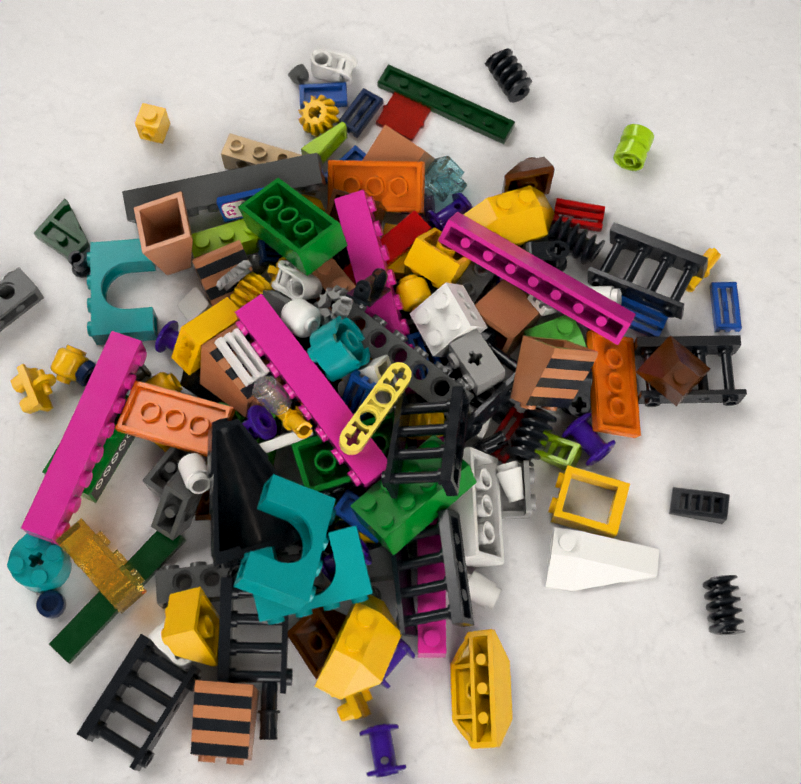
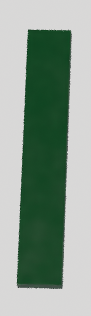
M389 64L377 82V87L502 144H505L515 126V121Z
M156 531L61 630L49 645L67 663L71 664L155 575V571H158L186 542V539L179 535L176 539L171 540Z

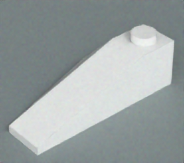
M555 527L550 540L545 588L578 591L584 588L601 587L607 584L656 577L659 549L583 531Z

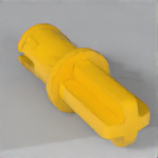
M709 248L703 254V256L708 258L707 271L703 278L709 276V271L721 257V254L715 248ZM692 277L686 291L693 292L702 278Z
M280 404L279 408L275 410V416L282 421L285 429L293 431L301 439L311 435L312 429L310 428L312 425L303 419V415L299 411L292 410L285 404Z

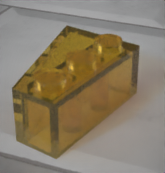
M82 518L55 540L121 614L147 592L141 585L145 581L135 568L129 571L124 566L128 562L118 550L112 552L107 547L111 543L101 531L96 534Z

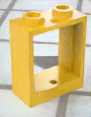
M226 297L183 325L171 358L188 375L201 368V346L234 325L238 321L235 311L240 309V307Z
M567 465L564 473L559 472L555 488L560 490L557 498L552 497L548 512L553 514L551 522L614 539L618 533L630 483ZM571 479L614 491L606 524L562 511Z

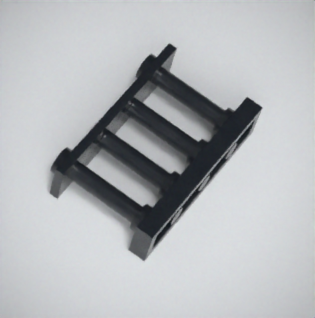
M614 222L610 228V243L613 246L600 270L589 266L587 270L588 283L592 286H614V288L621 290V295L658 310L667 317L682 319L685 304L680 302L692 277L697 276L703 279L707 271L708 258ZM627 249L636 253L623 279L609 274L621 251ZM645 258H650L658 261L659 265L647 288L632 283ZM673 267L683 271V274L669 298L656 293L668 268Z
M488 325V328L480 334L499 362L514 373L505 382L494 386L496 391L487 400L481 395L476 396L472 389L469 390L474 395L471 402L479 408L468 417L465 443L471 437L477 436L482 426L510 399L517 367L516 360L496 347L495 330ZM450 362L445 366L450 370L448 376L456 381L459 377L463 376L458 368L454 369ZM443 382L438 386L437 393L439 396H445L449 392V383ZM416 393L418 403L428 402Z
M740 335L672 336L703 363L706 364L707 355H718L721 357L724 389L709 390L708 376L706 374L698 383V390H691L680 403H723L725 406H734L744 399L747 395V390L735 389L731 357L736 354L741 346ZM669 336L636 337L634 341L635 356H641L645 362ZM645 381L646 391H641L638 395V404H645L646 407L673 404Z
M463 386L452 387L451 398L441 402L410 403L404 390L394 404L393 412L395 418L387 465L381 477L382 485L387 489L392 499L398 497L399 484L438 482L439 485H442L447 496H458L470 406ZM444 412L449 414L448 421H444V424L409 426L410 415ZM445 435V444H441V447L405 449L407 437ZM442 459V466L437 471L402 472L403 460Z
M449 509L437 511V523L427 526L411 540L414 541L439 535L442 544L440 551L408 558L406 544L394 556L391 554L398 611L396 624L400 630V635L416 637L418 636L417 625L450 619L452 625L468 627L474 625L460 516ZM443 562L446 574L444 579L412 586L410 569ZM445 590L448 592L449 604L447 608L415 614L413 597Z
M223 575L220 586L217 682L280 683V694H286L287 686H292L293 668H287L289 615L284 616L285 621L272 624L282 626V643L237 642V639H232L233 628H237L238 625H268V622H260L258 614L238 613V610H233L234 599H238L239 596H254L252 593L234 587V575ZM237 653L281 654V671L236 670V667H231L232 656H237Z
M143 634L139 635L77 732V735L91 742L95 738L101 737L130 755L134 760L129 767L136 771H140L142 767L147 768L155 755L152 752L189 691H194L195 680H201L199 676L201 670L192 665L190 670L186 672L155 653L153 648L154 642ZM149 662L182 682L173 697L139 677L137 671L143 663ZM127 687H134L166 707L157 722L123 702L122 695ZM111 712H118L150 732L141 748L107 727L105 722Z

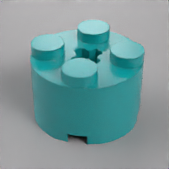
M338 316L310 335L311 347L307 350L308 355L313 362L319 363L325 371L327 378L332 382L342 379L370 361L369 347L364 349L361 342L365 339L363 333L347 317L341 319V316Z
M25 534L13 546L7 562V568L18 583L33 592L43 593L48 590H56L67 581L72 570V563L68 550L61 543L57 545ZM39 561H44L42 565H38Z

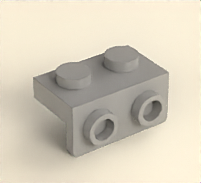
M523 460L522 464H518V467L522 468L524 499L509 503L500 484L502 519H529L532 510H536V496L531 494L530 484H534L535 475L534 468H529V460Z

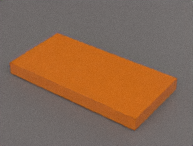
M328 160V203L334 188L349 193L364 190L369 197L373 196L374 200L381 202L387 209L386 212L412 213L415 210L417 213H424L425 162Z
M593 330L586 332L587 348L598 352L597 358L591 367L593 379L590 398L593 431L631 438L641 436L633 338L623 336L617 345Z
M135 380L115 429L121 433L207 457L208 430L212 423L222 418H228V421H231L235 409L231 406Z

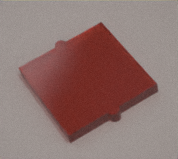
M394 92L387 105L383 106V111L377 119L376 125L382 128L387 125L413 142L420 129L424 128V122L429 116L431 109Z

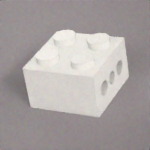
M443 284L410 313L433 357L448 358L449 344L476 328L480 333L488 328L463 285Z

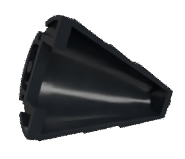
M228 418L216 420L208 430L207 478L210 479L211 557L213 558L215 569H221V564L224 565L225 569L240 566L246 552L274 546L277 554L295 543L296 545L302 543L299 532L292 524L257 509L264 484L273 474L282 476L268 460L269 456L239 419L228 421Z

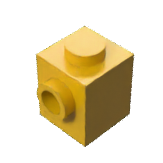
M142 103L135 120V126L140 139L163 144L171 124L166 108Z

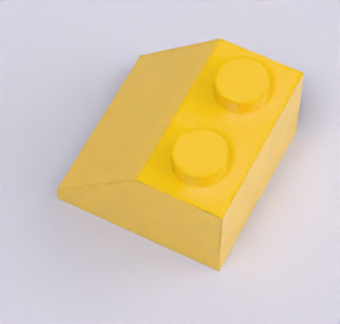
M433 228L416 237L403 264L408 266L412 273L424 276L431 281L434 287L439 289L445 283L456 284L472 261L438 242L442 231Z
M201 587L170 594L168 607L165 608V624L161 631L163 643L168 645L175 656L212 667L218 666L219 614Z

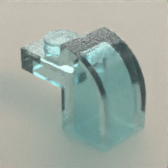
M449 156L435 158L425 173V187L440 202H444L450 194L463 192L468 184L461 178L464 171Z

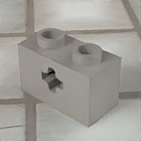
M477 328L449 344V354L447 357L454 369H459L463 375L461 377L462 380L472 387L471 389L476 396L504 381L506 370Z

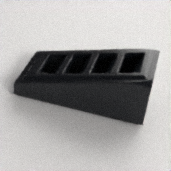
M673 487L669 514L723 524L728 516L730 494ZM681 496L685 497L684 509L679 508ZM692 498L696 499L695 510H690ZM703 500L708 501L706 511H702ZM715 502L719 503L718 513L713 512Z

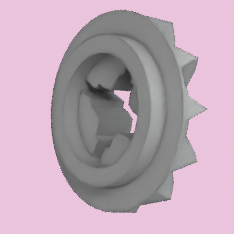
M243 260L221 277L216 284L219 291L223 288L227 291L251 272L249 268L252 266L250 261Z
M336 285L334 288L327 287L325 294H319L320 300L314 303V305L321 314L320 324L325 325L338 316L344 319L349 315L352 308V299L346 296V293L349 292L347 289ZM332 300H333V301L336 302V303H334V304L332 305V311H331V310L328 309V308L331 306V302H332Z

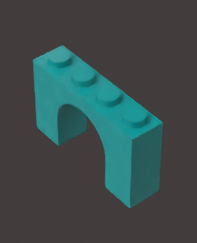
M140 238L90 242V252H87V264L91 275H87V287L91 290V298H87V309L91 313V321L87 322L88 336L92 337L97 345H105L111 331L141 341L156 340L158 337V322L153 307L120 309L113 307L107 302V291L112 282L118 277L128 273L156 271V265L142 253Z
M273 474L263 486L257 509L284 519L296 528L303 544L301 558L297 562L282 563L250 551L241 560L234 587L298 611L307 603H311L316 592V587L313 586V583L323 565V561L320 560L321 553L326 549L329 542L328 526L333 523L336 515V510L333 509L335 498Z
M357 525L328 532L335 559L336 572L333 581L325 590L316 593L312 602L307 603L299 611L253 594L259 621H267L268 625L285 621L284 616L294 613L296 618L313 614L312 609L323 606L324 611L341 607L340 602L351 599L352 604L369 600L368 595L373 594V589ZM274 546L252 551L278 561Z

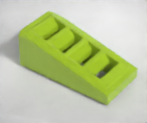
M341 122L301 148L302 155L318 153L321 156L323 165L348 138L346 124Z
M544 431L543 433L549 437L548 441L551 442L547 453L544 450L535 451L541 456V460L564 471L567 465L576 467L582 455L581 444ZM541 441L540 443L546 447L548 441ZM558 446L561 447L558 456H554ZM570 451L567 460H564L567 452Z

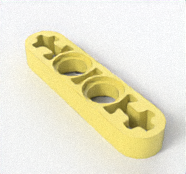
M396 362L388 367L343 429L339 438V446L344 453L355 455L362 451L407 388L411 379V370L406 364ZM400 371L403 373V379L400 378L393 388L390 384L393 381L394 374H398ZM380 391H385L390 395L391 401L386 404L379 403L375 395ZM363 413H371L376 421L373 425H364L360 420V416ZM358 428L361 432L358 435L357 444L353 443L351 446H348V439L346 437L352 438Z

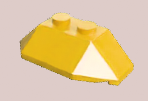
M526 186L488 197L463 215L518 246L547 237L554 211L543 192L532 186Z
M371 594L368 595L369 600L351 604L314 686L340 700L381 684L401 637L400 630L385 602Z
M494 629L470 631L465 635L464 642L457 650L450 664L452 722L468 741L472 749L498 748L501 746L513 719L510 660Z

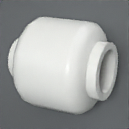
M297 298L284 305L281 311V320L291 333L300 338H307L319 328L321 314L317 307L301 298Z

